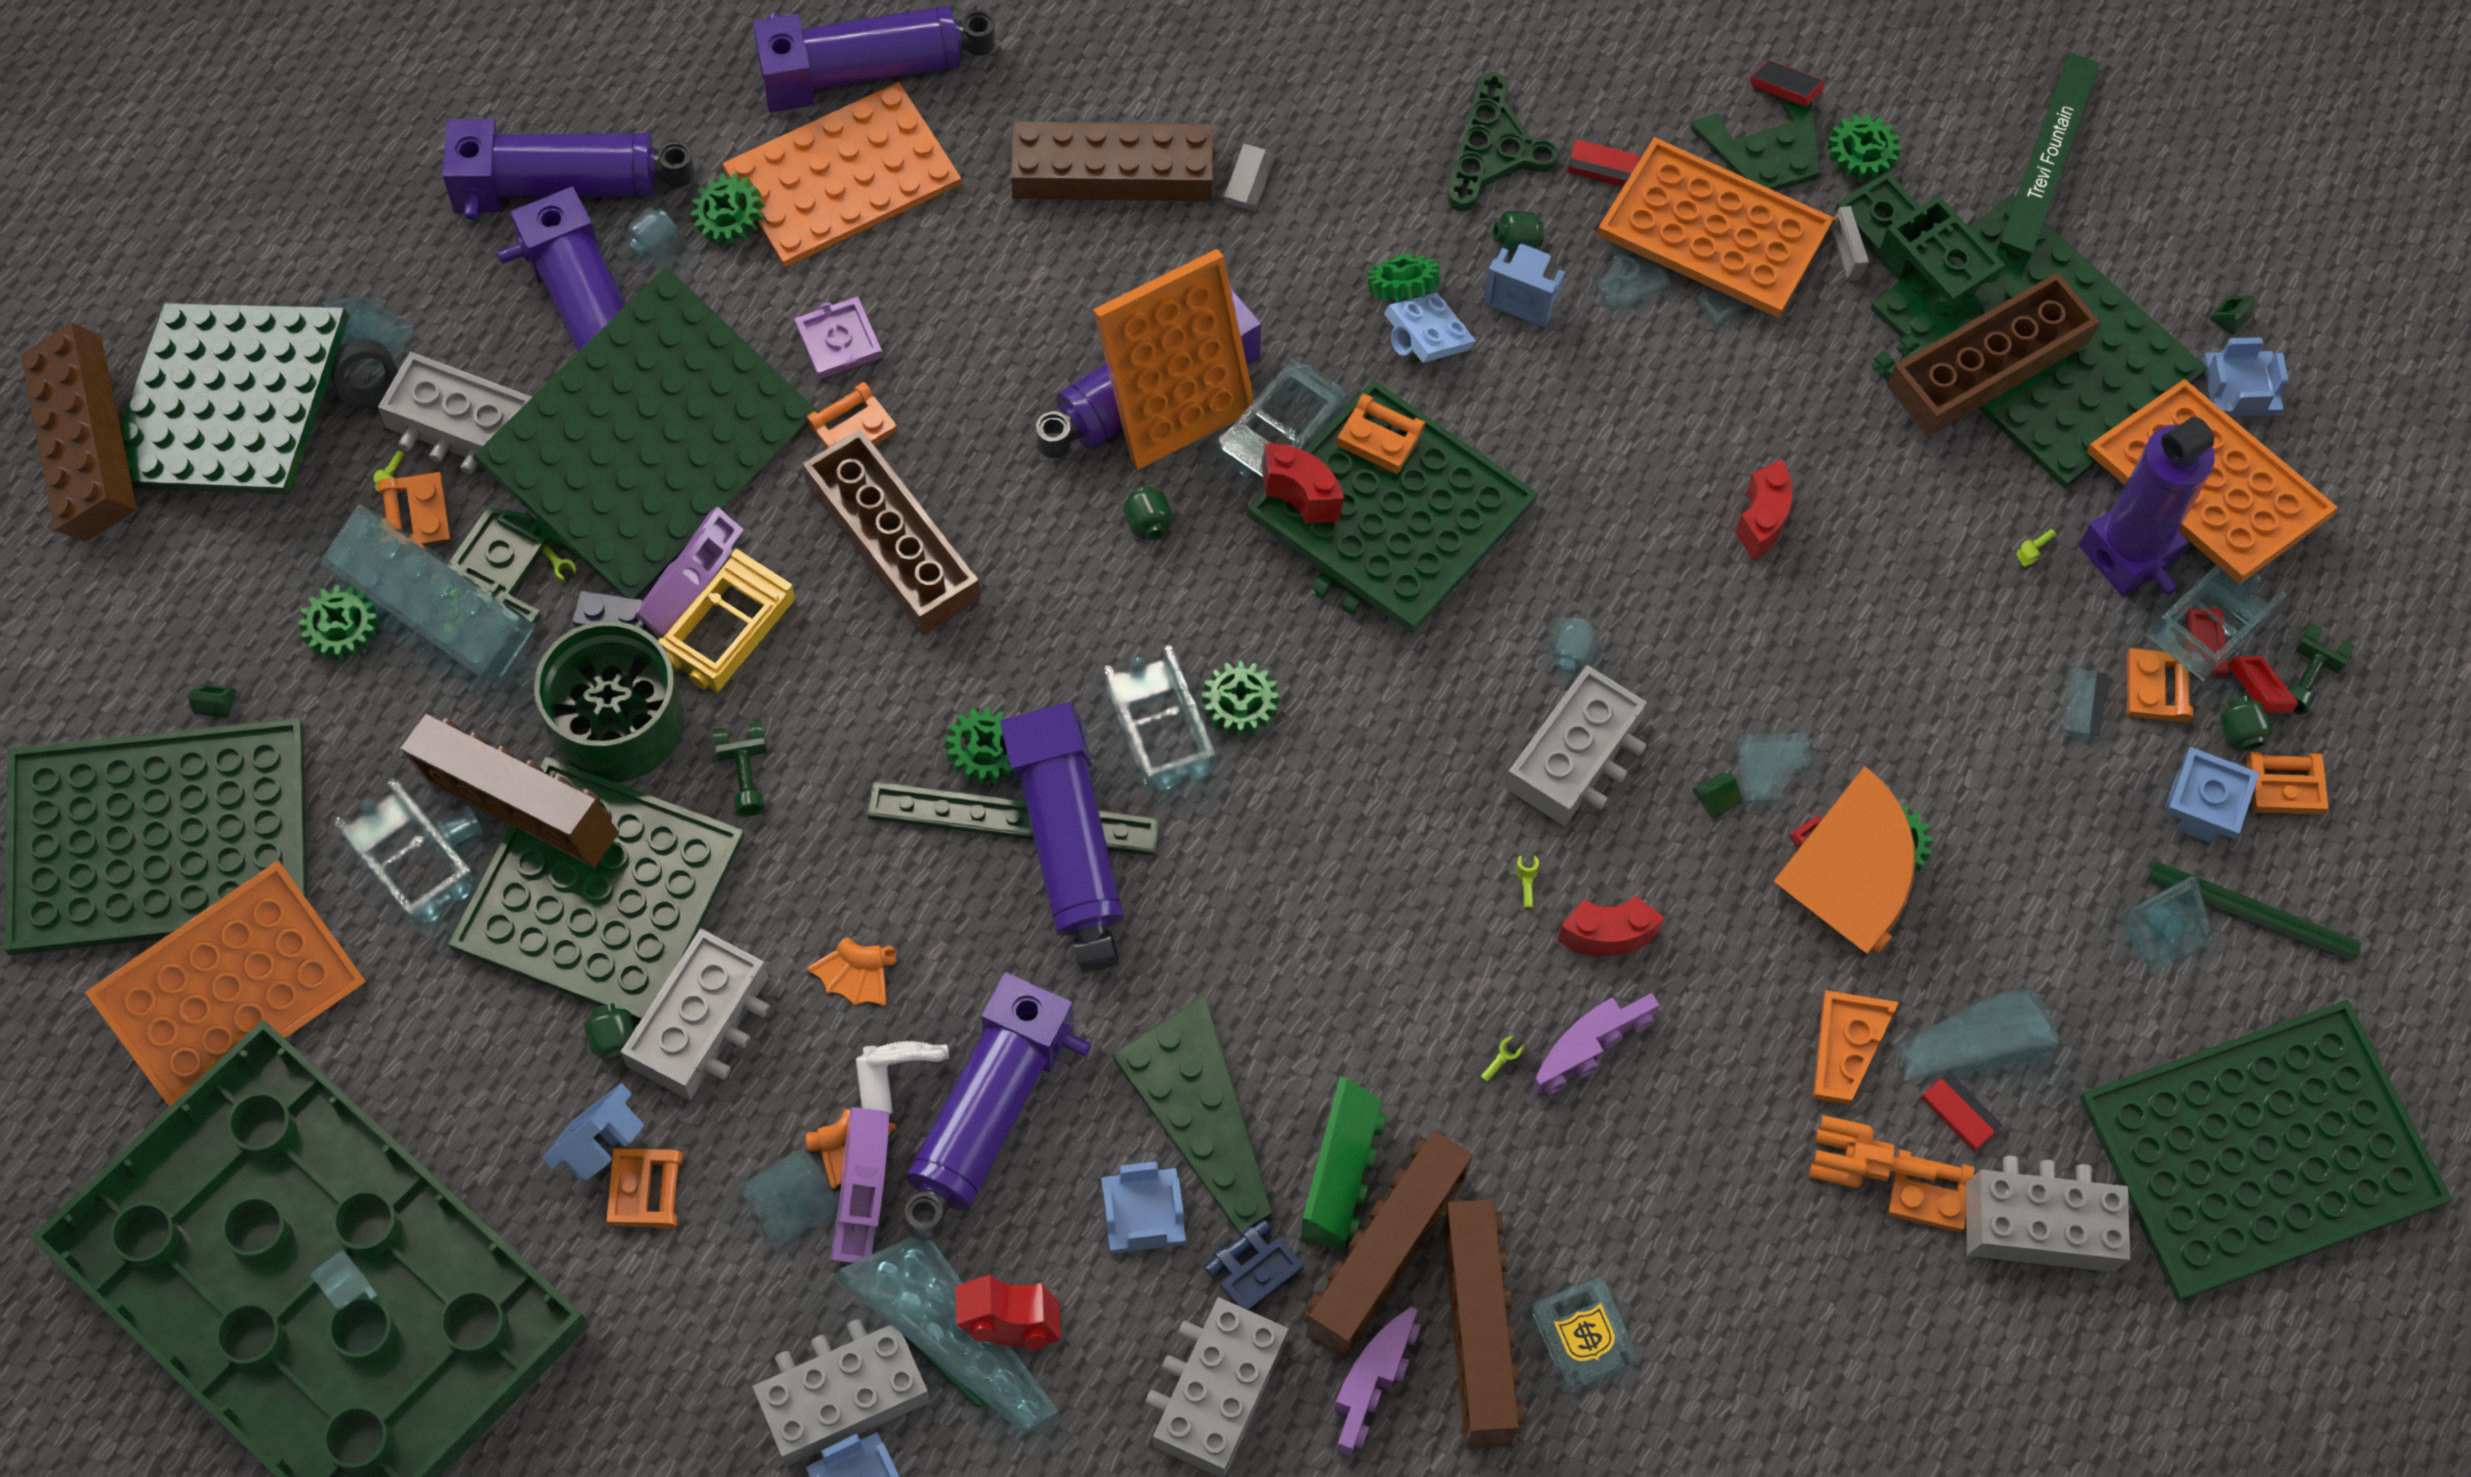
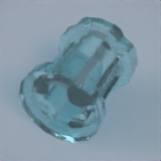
M469 805L464 807V812L445 822L442 820L436 822L451 851L456 849L457 843L475 834L478 836L484 834Z

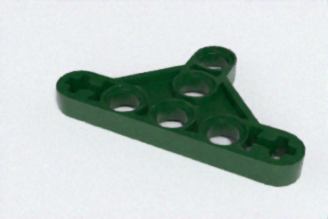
M1497 72L1486 73L1479 80L1448 190V202L1453 209L1458 211L1472 209L1477 203L1480 189L1520 169L1547 172L1553 169L1556 164V146L1550 141L1529 136L1505 103L1508 82L1502 74ZM1491 85H1496L1497 88L1494 92L1493 100L1487 99L1489 88ZM1488 110L1493 113L1494 118L1485 121L1479 119L1476 114L1479 111ZM1476 136L1482 137L1486 140L1487 144L1482 147H1475L1470 144L1469 139ZM1505 144H1513L1519 151L1516 154L1510 155L1504 153L1501 147ZM1544 151L1550 155L1551 159L1546 162H1539L1533 157V154ZM1473 163L1478 166L1479 171L1474 174H1468L1461 167L1464 164ZM1463 183L1469 184L1465 199L1458 198Z

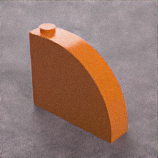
M1864 766L1774 880L1777 885L1869 956L1873 951L1879 954L1891 940L1892 936L1888 932L1900 917L1908 901L1915 875L1916 859L1912 831L1902 807L1890 789Z

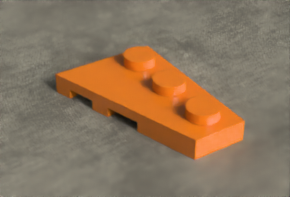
M1825 990L1822 1001L1812 1099L1850 1105L1899 1002Z

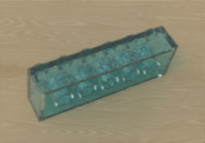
M358 504L319 562L476 675L494 683L501 679L537 625L378 512L361 504Z

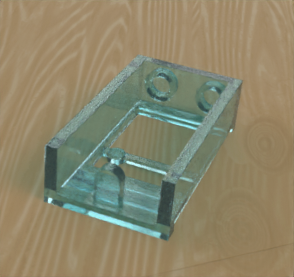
M1291 358L1287 366L1224 436H1220L1216 441V458L1221 461L1229 453L1238 460L1237 469L1240 474L1248 477L1252 471H1255L1262 476L1261 465L1265 444L1272 443L1250 429L1260 417L1283 432L1287 439H1293L1294 441L1290 446L1304 451L1345 409L1346 393L1335 382H1328L1320 377L1310 365L1306 363L1301 364L1294 358ZM1291 382L1325 404L1324 408L1299 436L1296 435V431L1293 428H1286L1265 413Z
M2216 565L2160 617L2148 637L2204 682L2221 663L2276 612L2287 594L2281 590L2269 603H2266L2255 594V591L2262 582L2261 577L2257 573L2253 574L2243 583L2238 584ZM2206 594H2209L2246 625L2237 632L2234 626L2228 625L2203 605L2200 600ZM2194 605L2225 629L2224 632L2227 636L2232 637L2216 653L2177 623Z
M1171 645L1164 647L1163 660L1146 665L1144 657H1137L1130 662V671L1114 675L1111 665L1104 666L1105 685L1140 768L1147 790L1154 788L1166 790L1176 785L1178 780L1190 776L1192 779H1199L1208 775L1211 769L1215 768V751ZM1171 691L1175 692L1180 706H1171L1166 711L1136 721L1132 720L1127 706ZM1183 712L1199 753L1152 768L1136 727L1168 716L1175 717L1178 713Z
M393 778L388 781L393 792L391 796L378 805L371 798L364 800L360 804L363 816L349 826L340 817L336 818L334 823L341 836L417 927L423 922L429 923L435 920L441 914L442 908L451 901H459L465 898L471 892L472 886L476 884L471 870ZM413 821L422 831L423 835L414 837L409 845L379 865L369 852ZM428 839L455 873L411 905L384 870L415 847H421L424 841Z

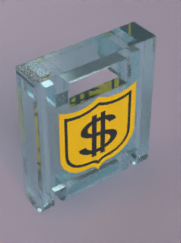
M1603 1276L1535 1302L1530 1306L1567 1392L1576 1388L1571 1375L1573 1372L1576 1373L1580 1385L1584 1386L1623 1370L1625 1366L1620 1355L1622 1352L1630 1366L1639 1362ZM1585 1293L1589 1304L1588 1307L1559 1318L1554 1305Z

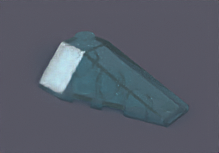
M2032 988L1996 993L1900 1043L1898 1050L1906 1080L1909 1081L1945 1075L1949 1071L1951 1073H1959L2050 1058L2059 1045V1040L2050 1009Z

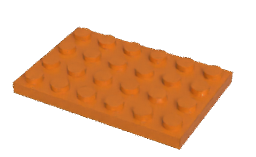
M899 82L722 163L729 179H731L733 173H737L741 179L747 177L762 194L760 198L765 203V207L758 210L764 218L763 220L755 221L784 268L962 184L960 175Z
M1654 137L1601 222L1597 236L1780 318L1829 232L1834 217Z
M1218 249L1093 309L1130 459L1137 469L1257 411L1225 260Z
M2183 379L2092 442L2087 453L2126 485L2149 438L2158 429L2169 425H2180L2191 417H2199L2204 420L2214 435L2215 463L2179 532L2238 584H2241L2331 519L2338 507L2187 380Z
M277 860L85 991V994L170 1107L261 1020L264 1019L280 1035L286 1038L366 981L279 860Z

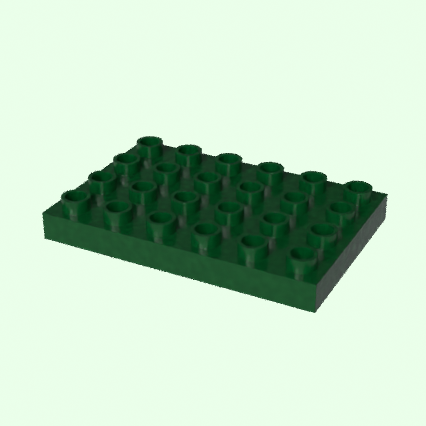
M264 1019L30 1237L275 1477H441L589 1327L582 1312Z

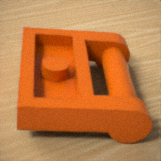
M862 382L855 386L854 392L821 412L816 413L814 411L806 416L807 424L826 449L860 428L873 445L897 432V425L875 399L866 383ZM861 403L865 405L866 408L831 430L826 428L825 425L857 405Z
M1363 393L1356 408L1338 435L1336 446L1398 474L1420 438L1426 422L1418 418L1412 420L1374 402L1373 397ZM1369 414L1408 433L1403 437L1365 419V416Z
M440 472L404 478H385L377 481L379 493L383 494L389 534V537L386 538L387 550L396 551L452 542L443 478ZM407 491L413 529L412 535H403L397 497L398 492Z
M2130 648L2127 652V716L2177 722L2192 721L2193 707L2190 706L2189 668L2193 666V654L2185 650L2163 652ZM2165 667L2175 668V706H2166Z
M2249 751L2247 753V768L2259 772L2251 797L2253 812L2324 815L2329 808L2322 754L2309 753L2307 757L2262 755L2258 751ZM2264 770L2307 771L2309 776L2264 774Z
M613 1149L607 1211L608 1226L656 1227L658 1229L677 1228L678 1215L674 1213L677 1173L678 1167L682 1166L683 1153L676 1150ZM652 1165L663 1166L659 1212H648Z
M1899 1149L1897 1157L1937 1166L1936 1177L1958 1182L1957 1190L1906 1179V1174L1894 1172L1887 1216L1962 1233L1966 1219V1182L1974 1176V1166L1962 1164L1961 1167L1914 1157L1911 1156L1910 1151Z

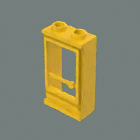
M735 549L729 561L668 633L658 640L665 649L673 670L678 671L680 668L689 674V679L699 688L705 690L709 687L718 693L794 602L793 586L746 554ZM730 585L763 606L753 619L721 599V595ZM713 605H720L748 625L719 660L714 663L683 643V640Z

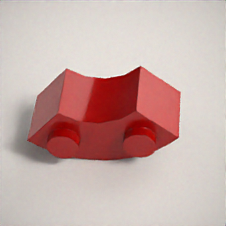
M1265 444L1261 465L1265 495L1278 497L1290 502L1301 513L1304 523L1339 522L1344 497L1340 484L1331 470L1319 459L1301 449L1286 444Z
M1782 459L1752 473L1747 489L1751 508L1741 515L1736 535L1753 560L1764 555L1776 543L1781 535L1791 507L1792 482Z
M1634 896L1625 904L1615 907L1596 906L1583 900L1561 925L1557 941L1576 952L1590 956L1624 955L1636 951L1652 941L1660 933L1665 917L1637 896Z
M987 1275L955 1286L956 1325L971 1335L975 1341L1003 1346L1026 1347L1031 1350H1038L1045 1347L1046 1344L1061 1341L1059 1301L1043 1283L1028 1286L1010 1285L998 1281L991 1275Z

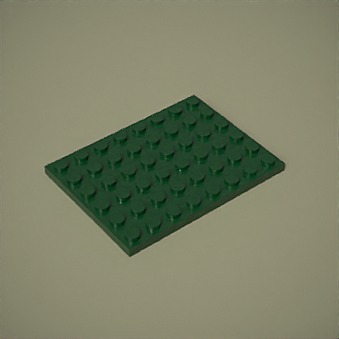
M2012 193L1970 226L1975 234L2005 264L2000 274L1950 305L1928 280L1915 269L1874 301L1871 310L1901 338L1906 334H1910L1916 338L1920 346L1923 345L1926 348L2058 272L2100 321L2091 342L1978 409L2066 489L2097 463L2087 453L2092 442L2183 379L2192 385L2205 374L2207 367L2045 222H2043L2029 260L1999 249L1998 245L2016 198ZM1958 257L1947 258L1949 263L1954 266L1964 265V262Z
M666 266L474 454L473 458L621 597L635 599L685 548L709 512L716 507L722 510L807 423L806 416L818 410Z
M300 718L8 749L4 951L8 955L163 939L277 860H279L307 899L303 723Z
M2349 1000L2083 1092L2079 1097L2121 1186H2128V1201L2177 1302L2448 1205L2453 1200Z

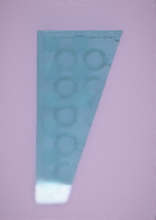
M913 1236L841 1268L834 1278L1024 1434L1051 1421L1059 1412L1010 1346L975 1341L971 1335L956 1325L955 1286L963 1284V1282L932 1240L921 1241Z

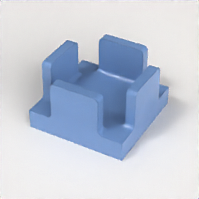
M1520 244L1512 261L1507 263L1509 250L1502 248L1497 259L1494 258L1489 267L1483 304L1546 328L1551 318L1552 309L1562 290L1565 271L1558 270L1554 280H1549L1543 277L1550 262L1551 256L1549 254Z
M2261 337L2231 338L2222 352L2205 353L2202 359L2203 364L2207 367L2205 376L2210 400L2230 417L2281 415L2284 410L2281 394L2288 383L2283 353H2275L2273 356L2272 351H2260L2263 346Z
M2190 747L2185 755L2182 767L2173 781L2165 805L2166 813L2182 819L2178 825V831L2209 843L2214 840L2217 834H2223L2236 839L2240 834L2259 772Z
M620 1083L580 1114L544 1154L542 1158L552 1169L560 1162H563L580 1180H588L603 1169L611 1161V1156L598 1144L594 1136L600 1133L611 1146H615L619 1142L623 1146H627L644 1127L643 1122L625 1103L632 1093Z
M1157 1162L1122 1165L1120 1166L1119 1175L1101 1177L1110 1254L1186 1244L1183 1205L1176 1168L1158 1170Z
M874 1433L862 1440L859 1439L857 1434L852 1435L822 1450L823 1458L806 1467L810 1477H899L878 1433Z

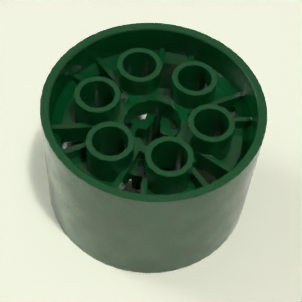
M599 621L588 623L570 630L557 639L545 652L538 665L534 680L536 704L552 747L564 764L613 782H623L650 773L660 766L676 748L683 731L684 708L670 659L662 645L648 632L624 622ZM635 667L643 668L644 670L632 681L631 677ZM594 669L596 676L591 678V683L584 674ZM644 693L653 694L648 699H644L640 696ZM555 710L572 711L574 714L555 717ZM617 720L618 723L608 724L606 721ZM582 728H589V729H590L586 734H583V735H576V734H575L579 729H582Z

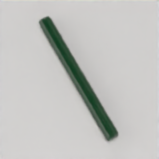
M2155 862L2150 869L2148 875L2150 882L2350 961L2354 960L2359 953L2361 947L2359 940L2161 862Z

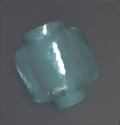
M647 208L628 225V232L632 236L628 243L641 257L647 253L653 258H658L677 241L675 231L678 227L661 208L657 211L653 208Z
M1568 617L1567 621H1561L1555 626L1548 646V652L1557 660L1555 664L1557 667L1575 672L1577 667H1586V665L1591 664L1599 642V636L1594 631L1595 626L1579 618Z

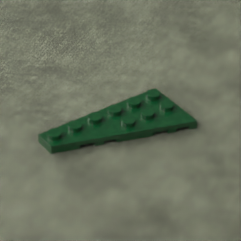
M1204 995L1113 1054V1060L1240 1235V1232L1246 1227H1254L1261 1220L1271 1217L1272 1211Z

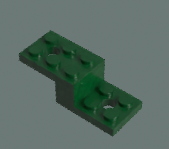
M1888 171L1839 201L1836 205V212L1839 210V207L1851 206L1861 239L1899 280L1917 269L1950 305L2000 274L2005 266L1940 195L1935 196L1920 206ZM1877 209L1887 210L1891 217H1878L1874 211ZM1958 257L1964 262V265L1954 266L1949 263L1947 258Z

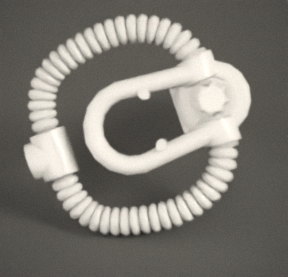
M898 1041L897 1043L894 1042L893 1044L890 1043L880 1047L873 1045L864 1047L862 1056L856 1059L862 1108L889 1112V1114L893 1113L887 1070L888 1065L912 1060L940 1062L949 1059L947 1044L931 1045L916 1041Z

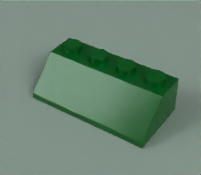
M1340 1076L1303 1215L1300 1240L1342 1251L1345 1250L1347 1240L1352 1241L1358 1230L1360 1219L1353 1218L1356 1204L1364 1206L1369 1184L1362 1182L1365 1169L1373 1170L1378 1150L1371 1147L1374 1134L1382 1135L1387 1115L1380 1113L1382 1103L1380 1098L1345 1077Z

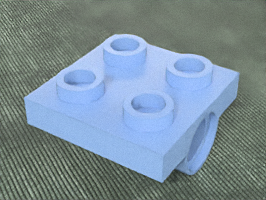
M1437 292L1428 294L1426 297L1414 298L1413 301L1405 300L1390 304L1384 313L1394 326L1391 334L1394 350L1403 356L1415 353L1422 363L1467 351L1476 342L1465 325L1460 322Z

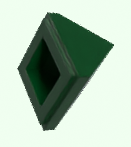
M2253 295L2228 296L2211 315L2210 320L2234 336L2253 314L2256 299Z
M208 684L200 685L191 691L188 696L193 714L229 718L236 690L230 687Z
M1724 772L1693 788V792L1711 818L1724 813L1743 801L1736 777Z

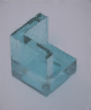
M343 1249L310 1273L338 1310L344 1308L363 1292L370 1299L377 1295Z

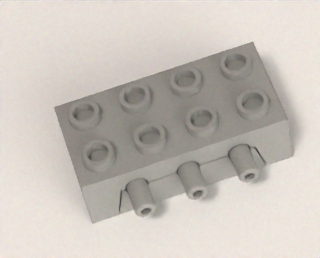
M410 352L380 402L378 409L386 428L403 434L398 442L400 448L410 451L416 440L423 441L434 446L429 454L433 461L442 462L449 451L465 457L461 470L467 474H473L479 464L473 458L474 454L532 397Z
M1586 665L1510 768L1505 789L1563 826L1567 825L1584 800L1601 810L1607 803L1608 798L1593 788L1603 774L1608 775L1619 783L1623 781L1627 770L1612 762L1622 747H1625L1637 756H1640L1646 748V744L1632 734L1643 719L1647 702Z
M700 928L621 1050L626 1066L690 1101L708 1073L722 1080L726 1079L731 1067L717 1060L728 1041L740 1048H745L748 1045L750 1036L737 1029L748 1010L763 1018L770 1009L769 1004L756 998L769 978L765 962Z
M2005 1156L2003 1158V1172L1980 1170L1966 1182L1967 1256L2115 1272L2130 1260L2128 1186L2092 1182V1168L2088 1164L2076 1166V1180L2055 1178V1162L2052 1160L2040 1162V1176L2019 1174L2018 1158L2016 1156Z
M1220 1297L1217 1298L1204 1328L1184 1320L1178 1334L1196 1342L1191 1356L1186 1363L1167 1355L1162 1364L1163 1370L1180 1377L1171 1398L1157 1391L1150 1390L1145 1402L1147 1405L1164 1412L1153 1435V1447L1213 1475L1225 1477L1287 1342L1289 1328Z
M860 1319L853 1320L847 1324L853 1339L852 1342L831 1350L826 1336L819 1335L811 1340L817 1357L798 1366H795L789 1351H783L775 1356L781 1373L752 1387L786 1467L819 1453L852 1435H859L930 1403L927 1388L898 1322L867 1334Z

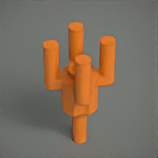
M1823 1115L1820 1129L1818 1128L1815 1143L1844 1149L1845 1155L1816 1150L1814 1162L1811 1163L1809 1178L1857 1188L1862 1184L1863 1177L1887 1182L1890 1171L1934 1181L1937 1166L1895 1157L1894 1144L1873 1140L1874 1130L1869 1125Z

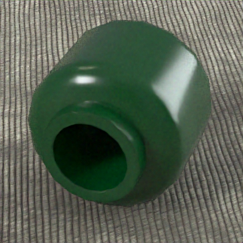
M1506 211L1500 217L1499 222L1494 223L1492 237L1494 242L1498 243L1500 250L1505 248L1509 250L1508 254L1515 255L1520 244L1534 249L1542 246L1545 232L1544 225L1533 212Z
M1151 486L1140 487L1132 491L1123 507L1131 532L1140 538H1146L1151 541L1157 540L1166 534V530L1173 523L1174 518L1164 492Z
M2249 696L2230 700L2228 702L2229 707L2220 715L2221 725L2228 744L2238 747L2239 751L2253 750L2267 744L2266 739L2272 734L2273 728L2261 701H2251Z
M614 1003L592 1009L594 1016L587 1019L584 1023L585 1034L592 1054L602 1056L603 1061L622 1056L621 1050L635 1030L630 1011L623 1008L616 1009Z

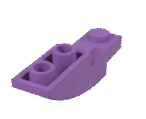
M719 507L712 509L679 557L665 569L634 615L659 637L664 636L722 567L732 553L731 547L743 529Z
M1651 993L1622 1009L1618 1007L1612 997L1580 1018L1564 1033L1544 1060L1532 1089L1537 1096L1545 1091L1548 1095L1556 1093L1567 1085V1079L1577 1074L1580 1078L1592 1074L1599 1068L1598 1063H1600L1604 1052L1601 1045L1604 1049L1610 1048L1623 1039L1622 1034L1632 1029L1640 1032L1651 1026L1655 1022L1654 1018L1660 1006L1654 995Z
M851 1107L840 1176V1183L842 1184L831 1260L868 1265L871 1263L875 1229L879 1224L884 1185L889 1112Z
M1410 1307L1388 1323L1365 1347L1350 1370L1335 1404L1334 1411L1348 1415L1336 1452L1351 1457L1354 1447L1362 1449L1369 1430V1426L1363 1424L1367 1410L1375 1413L1382 1390L1375 1388L1376 1385L1391 1390L1394 1380L1402 1382L1409 1362L1408 1359L1403 1358L1406 1345H1415L1421 1324L1415 1322L1417 1309Z

